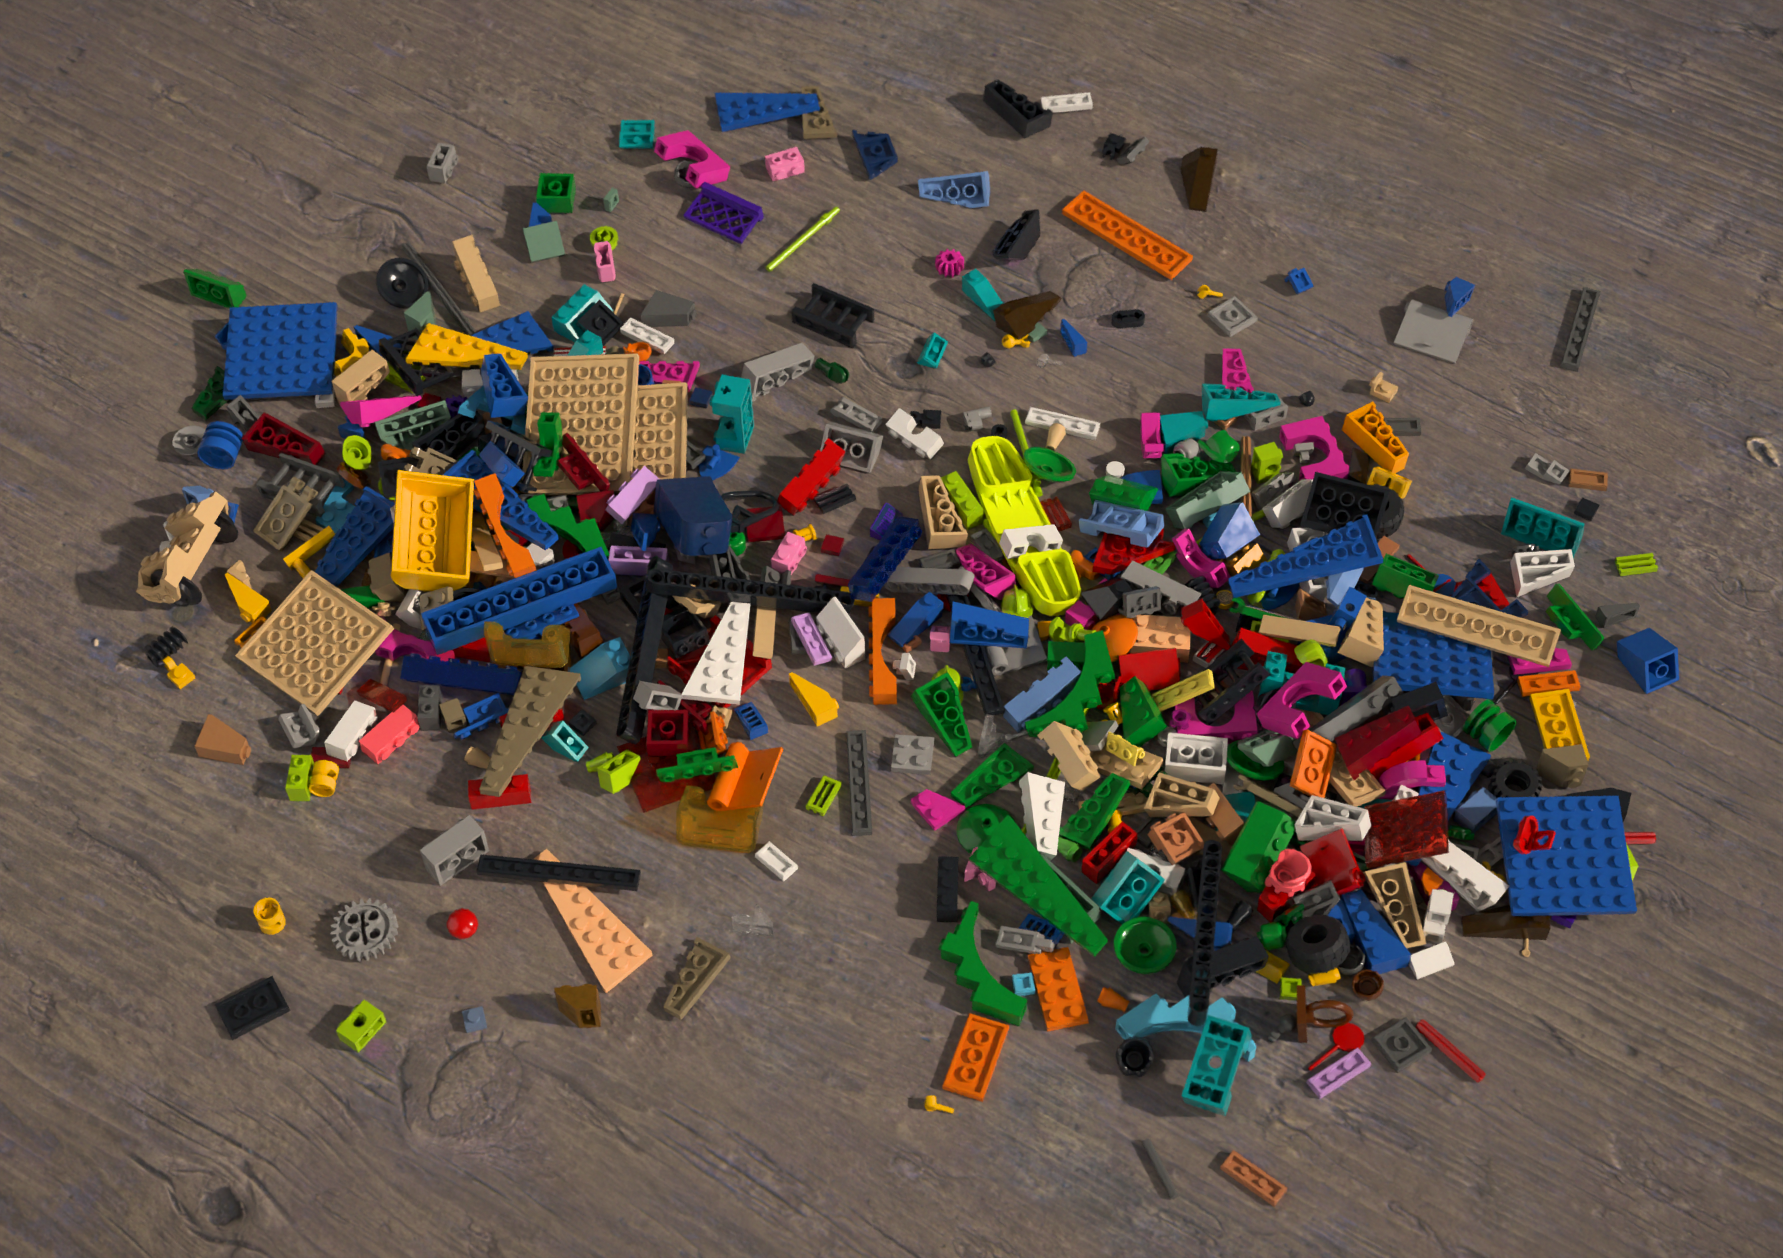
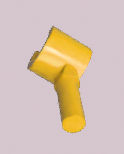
M1202 285L1197 290L1199 292L1197 296L1202 299L1207 294L1221 298L1223 296V293L1212 291L1207 285Z
M926 1096L925 1109L927 1111L942 1110L953 1114L954 1108L937 1104L935 1096Z

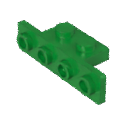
M1559 583L1555 584L1547 594V598L1554 606H1549L1545 612L1550 617V620L1561 629V633L1567 639L1581 638L1590 650H1596L1604 640V636Z
M716 747L677 754L678 766L657 769L656 771L661 782H672L681 778L690 779L698 775L731 771L738 768V763L734 755L718 758Z

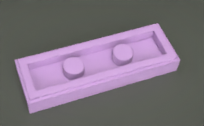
M808 612L792 617L791 622L813 665L831 661L832 656L811 614Z
M1356 1048L1309 1078L1307 1084L1318 1098L1321 1099L1368 1069L1371 1063L1360 1049Z

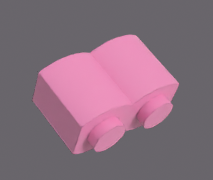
M608 241L595 243L594 252L599 280L601 282L614 281L616 274L611 245Z

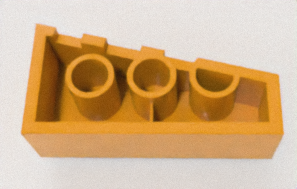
M1373 401L1347 414L1342 431L1377 464L1393 473H1397L1405 468L1409 453L1399 438L1394 436L1392 433L1393 429L1383 420L1384 416L1376 410V405Z

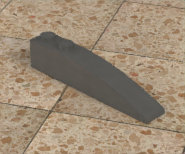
M1382 675L1308 730L1337 744L1336 737L1390 714V707L1393 706L1391 699L1404 693L1394 676ZM1302 735L1299 737L1298 740L1295 739L1292 741V744L1294 745L1297 752L1299 749Z

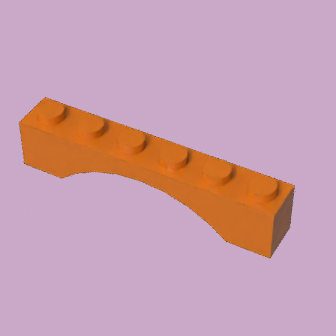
M494 473L474 481L476 486L473 489L477 500L481 499L482 504L479 505L483 515H488L489 519H486L489 529H494L495 534L492 536L496 545H500L502 548L499 550L502 560H507L509 564L506 566L509 576H514L515 579L536 571L529 550L513 541L501 526L500 512L504 494L496 474Z
M872 598V606H868L869 617H872V622H869V633L873 635V637H869V649H873V653H869V665H873V669H869V681H873V686H869V697H873L874 705L897 704L896 676L888 669L881 654L885 637L896 625L895 598Z

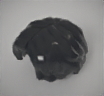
M1130 1037L1124 1040L1115 1053L1117 1065L1125 1076L1134 1074L1137 1077L1144 1076L1154 1060L1152 1046L1149 1041L1141 1037Z

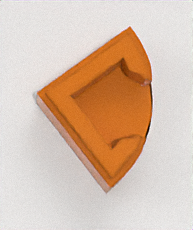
M1427 867L1423 873L1422 885L1423 890L1429 896L1432 893V889L1436 890L1442 885L1443 879Z

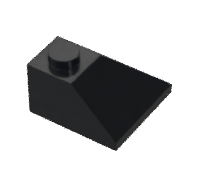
M1111 578L1081 592L1080 595L1098 619L1103 621L1119 613L1118 608L1123 607V593L1133 590L1125 579Z

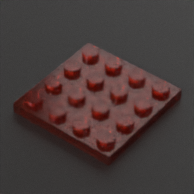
M689 722L688 752L702 750L692 722ZM647 736L641 738L636 745L628 742L617 746L619 754L627 749L640 756V761L630 782L643 813L713 788L716 780L714 773L698 775L690 779L681 778L672 782H661L656 770L678 766L677 756H648Z
M1445 791L1365 806L1371 823V827L1365 835V863L1367 868L1449 853L1447 796Z

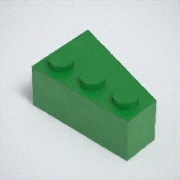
M1134 676L1120 687L1124 739L1132 745L1141 747L1168 726L1148 686Z

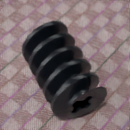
M1205 576L1189 580L1185 586L1201 593L1199 599L1202 598L1213 615H1215L1219 610L1218 607L1221 602L1217 599V595L1213 593L1214 590L1210 588V584L1206 582Z
M170 627V632L165 631L163 633L164 637L160 635L157 637V641H151V646H145V654L155 667H159L158 660L164 663L162 661L164 655L171 657L170 651L176 654L177 646L183 649L182 642L188 644L183 633L177 628Z

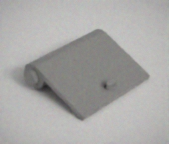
M1413 299L1407 302L1404 308L1406 314L1394 344L1455 364L1464 340L1470 332L1473 319L1456 313L1449 317L1447 310Z
M1032 615L1028 617L1027 649L984 646L993 675L1006 674L1047 661Z

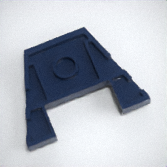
M1480 559L1476 561L1475 566L1468 572L1465 580L1451 596L1455 599L1520 618L1528 615V610L1518 599L1500 610L1479 588L1477 583L1491 574V570Z

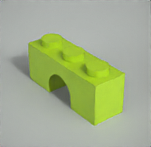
M957 471L941 477L948 492L949 500L955 503L958 516L964 527L969 530L982 524L984 509Z

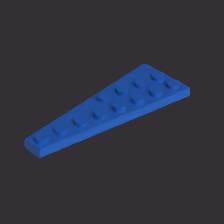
M471 450L443 475L469 478L476 481L494 473L483 459H480L476 452ZM497 476L504 494L500 512L501 525L540 548L547 550L558 540V534L546 522H543L538 517V514L532 511L527 503L522 501L507 483ZM473 491V509L482 513L479 505L482 504L481 499H476Z

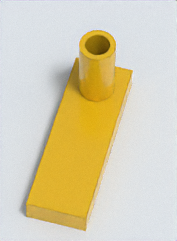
M327 526L283 558L289 569L293 570L295 568L304 579L311 571L304 561L329 544L335 536L334 531L330 526Z

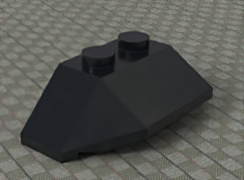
M1038 209L1024 211L1021 214L1022 216L1006 230L992 251L996 260L1015 261L1024 260L1028 257L1029 252L1036 245L1040 237V212Z

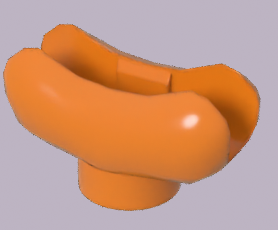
M384 444L381 447V457L385 461L410 457L411 450L401 449L390 444Z
M1074 550L1071 552L1070 556L1078 579L1085 577L1089 580H1095L1100 576V573L1092 572L1093 563L1087 560L1080 551Z

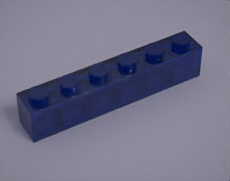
M410 653V656L403 657L400 679L415 683L515 695L522 673L517 670V667L506 666L505 669L498 668V665L487 663L486 666H479V662L467 661V664L460 663L458 659L448 658V661H441V657L429 656V659L421 658L422 655Z

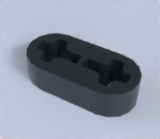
M1139 309L1115 311L1112 314L1111 324L1119 329L1140 327L1145 322V313Z

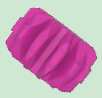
M946 248L945 252L940 251L939 255H936L935 268L939 275L944 274L945 278L951 275L953 278L954 274L959 275L963 271L964 258L960 251L955 252L954 249L949 251Z

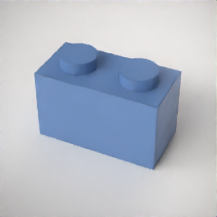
M1484 787L1478 792L1474 791L1469 796L1468 801L1465 803L1461 802L1455 810L1454 821L1461 827L1471 829L1472 833L1477 832L1497 814V798Z

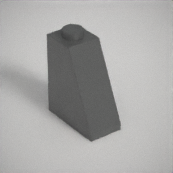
M656 290L641 313L642 323L649 327L688 326L691 320L695 319L697 310H695V303L693 301Z

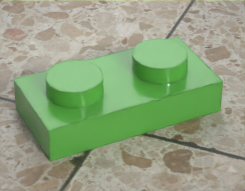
M1172 551L1151 559L1143 566L1163 574L1177 558V552Z

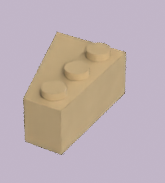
M1054 721L1037 735L1040 740H1045L1050 747L1047 750L1051 756L1054 754L1060 762L1058 767L1071 787L1084 791L1100 778L1097 771L1098 767L1089 755L1090 750L1084 744L1083 736L1079 730Z

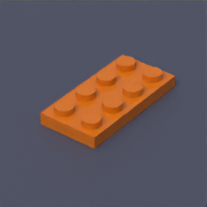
M1069 948L1054 949L1053 952L1044 951L1041 954H1028V961L1031 973H1033L1034 984L1047 1032L1088 1024V1016Z

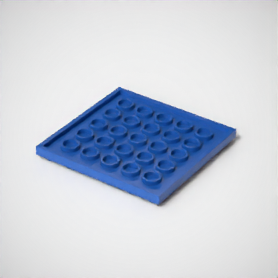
M337 303L231 307L223 387L224 400L236 399L240 395L244 399L333 394L332 380L334 378Z
M1383 611L1384 651L1378 660L1374 661L1373 682L1382 675L1394 676L1402 691H1413L1437 682L1442 695L1493 699L1494 684L1491 650L1398 623L1399 613Z
M1619 796L1498 797L1496 799L1512 916L1635 914L1637 912ZM1525 816H1534L1537 819L1538 831L1554 830L1556 832L1550 850H1535L1529 854H1520L1514 849L1513 841L1519 831V822ZM1544 836L1538 842L1540 845H1543L1548 841L1549 837Z

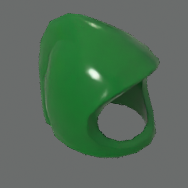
M1226 430L1217 432L1206 442L1201 440L1197 442L1209 457L1220 463L1233 461L1240 450L1239 443L1230 437Z

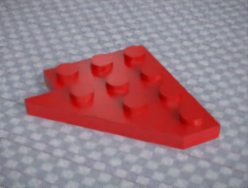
M1164 529L1161 530L1148 548L1131 544L1130 537L1104 533L1093 563L1092 572L1112 575L1127 569L1132 561L1141 564L1175 551L1176 546L1174 542L1162 541Z

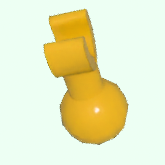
M1029 334L1020 340L1012 335H1005L1002 338V345L1008 349L1018 344L1027 348L1030 345V341L1024 340L1028 339Z

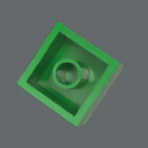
M540 173L536 195L537 204L548 213H573L576 192L574 174Z

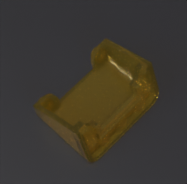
M484 621L485 640L490 658L495 664L561 668L567 664L570 629L565 626H546L542 632V640L514 639L504 633L503 626L499 623Z
M686 785L676 813L677 841L682 845L750 853L755 849L765 799L761 807L716 811L708 806L703 789Z

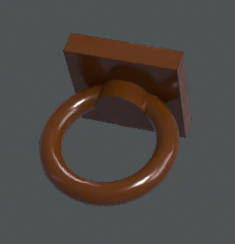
M1297 985L1299 1043H1307V1024L1322 1028H1334L1343 1026L1352 1020L1354 1013L1349 1005L1336 1000H1319L1307 1004L1305 985ZM1330 1008L1340 1010L1345 1015L1336 1019H1320L1314 1017V1011Z

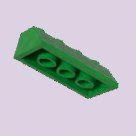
M1256 801L1221 871L1247 892L1262 893L1266 886L1265 880L1270 874L1269 871L1272 865L1278 861L1279 853L1286 849L1296 830V822L1286 813Z

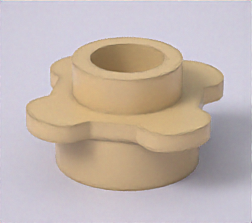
M380 602L378 606H374L372 609L376 610V615L391 616V610H395V607H390V603Z

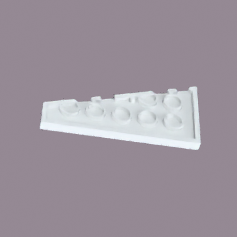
M730 603L682 692V699L740 705L750 612L749 603Z

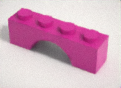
M394 629L375 650L376 655L392 661L406 654L418 655L426 661L428 674L443 679L447 678L456 662L454 651L450 650L437 655L431 641L418 639L414 635L401 633L397 629Z

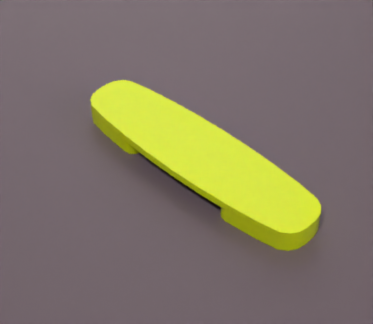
M999 436L982 437L975 440L968 456V465L982 508L998 544L1005 529L1051 525L1038 497L1030 485L1033 478L1032 474L1013 444ZM1028 546L1026 554L1019 556V558L1007 559L1001 548L1022 589L1028 592L1030 601L1036 610L1048 616L1065 615L1066 611L1079 600L1081 587L1071 556L1066 550L1060 547V549L1039 552L1037 548Z

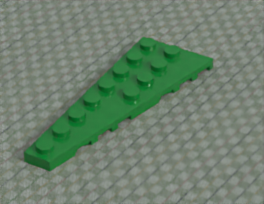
M1009 815L1003 819L970 856L969 861L1092 956L1095 957L1108 942L1098 926Z

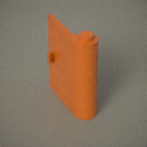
M741 742L731 743L725 757L734 755L738 768L731 771H719L707 800L708 806L716 811L761 807L783 748L749 751Z

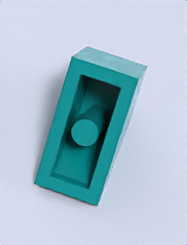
M564 721L552 722L541 737L552 750L575 762H578L589 748Z

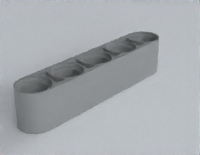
M892 567L884 586L891 592L927 594L931 592L932 594L967 595L975 577L972 572L964 569Z

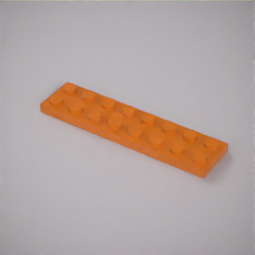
M1084 190L1062 209L1064 216L1170 280L1193 260V255Z

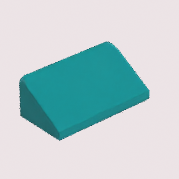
M933 332L927 338L917 363L936 369L948 341Z

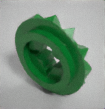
M1447 825V827L1442 829L1444 835L1458 839L1473 840L1475 836L1471 829L1460 826Z

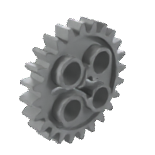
M371 898L368 899L367 903H364L363 899H360L359 904L352 901V907L345 905L346 911L339 910L340 917L333 918L335 924H331L332 932H330L333 938L332 942L336 946L337 951H341L343 957L348 955L350 960L356 956L358 962L361 961L362 957L369 961L371 955L377 959L378 952L384 955V948L391 949L389 942H396L394 936L398 935L396 928L399 927L396 915L393 914L392 908H387L386 903L380 906L379 900H376L374 904ZM362 915H365L364 920L366 924L365 931L367 936V945H364L365 938L363 936L364 928L362 923Z

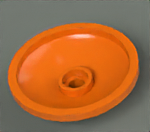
M1113 615L1103 621H1099L1091 629L1096 630V632L1103 630L1111 662L1118 660V655L1127 654L1135 644L1138 636L1136 623L1132 618H1126L1124 615Z

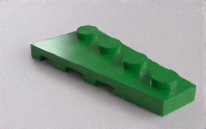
M1003 743L951 792V797L966 808L1022 777L1027 772H1031L1034 770V765Z
M1111 773L1094 791L1095 794L1089 800L1086 799L1075 815L1072 814L1068 818V822L1062 828L1060 827L1059 836L1092 851L1130 786V781Z

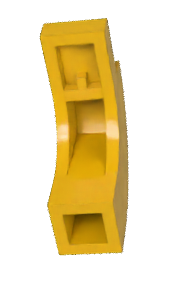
M349 328L343 330L341 343L350 356L335 361L334 375L336 377L360 360L365 354L369 353L368 343L365 338L358 340L357 336Z

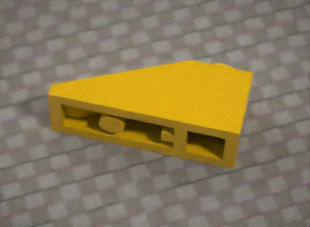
M229 573L225 574L228 586L240 610V616L244 621L253 624L261 616L265 618L272 611L268 599Z
M789 673L790 686L817 727L838 717L837 709L839 705L835 698H831L827 691L797 674Z

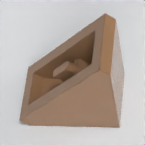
M1302 589L1298 590L1295 604L1298 619L1308 621L1327 616L1324 602Z

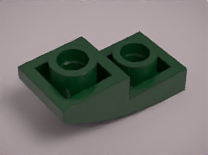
M1302 903L1294 904L1277 916L1273 922H1280L1282 926L1286 927L1292 922L1295 924L1303 917L1302 913L1305 906Z

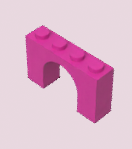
M689 130L657 137L654 152L664 161L686 157L699 162L689 165L686 180L695 188H700L704 181L711 185L727 181L730 166Z
M1323 416L1281 425L1279 438L1285 451L1293 449L1295 444L1313 442L1314 447L1322 450L1327 456L1322 462L1300 467V481L1302 479H1313L1315 472L1348 479L1349 465L1345 464L1343 453L1338 449L1336 439L1331 435L1329 424L1324 421Z
M1305 662L1262 707L1257 716L1263 728L1298 740L1303 730H1307L1310 725L1304 713L1291 708L1292 705L1299 699L1314 694L1335 700L1345 690L1347 685L1341 672Z
M1250 691L1233 705V718L1222 726H1209L1198 719L1195 712L1194 697L1175 705L1174 710L1181 709L1191 714V719L1188 721L1189 727L1187 729L1176 727L1177 733L1228 738V744L1257 734L1256 714L1253 706H1255L1253 691Z

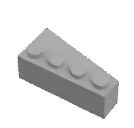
M803 343L744 363L741 378L750 379L752 402L756 401V397L760 394L765 396L770 393L769 389L775 386H783L789 378L793 380L811 370L814 355Z
M1135 561L1129 564L1120 577L1125 579L1133 591L1154 586L1159 587L1161 610L1156 612L1162 616L1182 617L1181 608L1197 601L1201 596V593Z

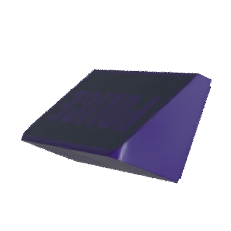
M885 503L870 528V537L887 543L903 514L889 503Z

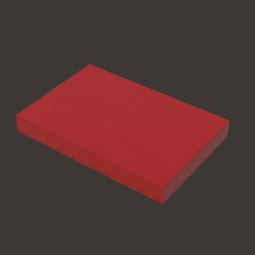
M1175 647L1118 655L1122 685L1134 676L1147 685L1150 691L1165 689V687L1180 682Z

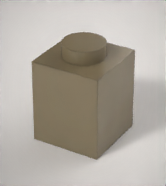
M458 698L439 704L449 733L467 727L466 718Z

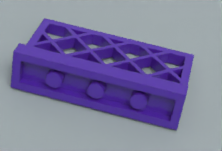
M705 181L701 186V192L683 215L685 219L740 244L743 243L758 221L761 222L764 218L762 207ZM703 197L710 199L709 203L700 205ZM721 204L725 208L718 211H714L713 206ZM712 207L713 212L702 213V209ZM700 210L701 215L691 216L693 211ZM736 211L739 215L729 218L728 212ZM726 213V219L717 221V215ZM714 216L715 222H705V218ZM752 218L750 223L743 224L742 219ZM741 221V225L731 227L730 222ZM725 223L729 224L730 228L724 230L718 226ZM743 229L740 237L733 235L734 231Z

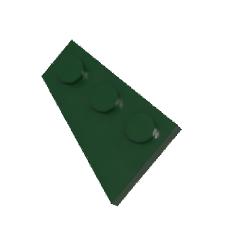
M219 366L215 368L213 377L209 378L205 390L201 391L192 406V411L204 420L211 417L229 401L224 400L223 397L225 370Z

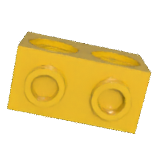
M1377 466L1373 468L1367 485L1378 484L1389 487L1403 499L1406 497L1412 480Z

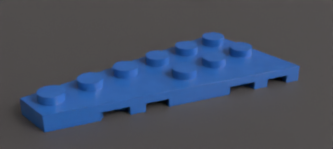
M715 93L722 132L820 110L817 94Z
M528 311L470 335L519 351L531 352V354L538 353L539 350L547 349V352L554 350L552 343Z

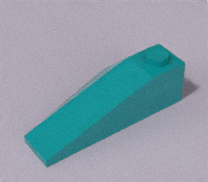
M1202 384L1201 386L1202 410L1206 419L1210 421L1226 420L1281 404L1280 399L1275 393L1257 390L1249 393L1239 387H1236V390L1225 389L1226 385Z

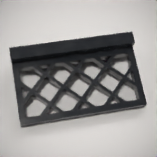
M417 328L390 340H387L385 337L379 339V352L412 392L419 396L423 394V389L454 376V371L449 366H442L440 363H430V365H423L422 362L406 363V358L402 356L403 354H409L411 351L405 349L406 345L414 346L416 341L408 339L413 336L420 337L421 333ZM397 343L403 344L402 348H397L393 345ZM412 365L422 366L421 370L412 369ZM430 367L434 368L433 372L424 371V368ZM437 369H442L446 371L443 374L436 373ZM427 376L431 377V379L423 382L421 377Z

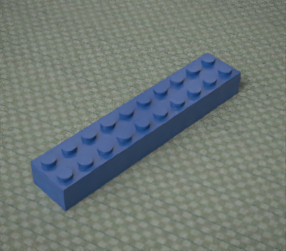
M598 547L421 613L436 654L439 655L541 617L546 613L561 609L563 606L575 604L617 588L616 577L602 547Z

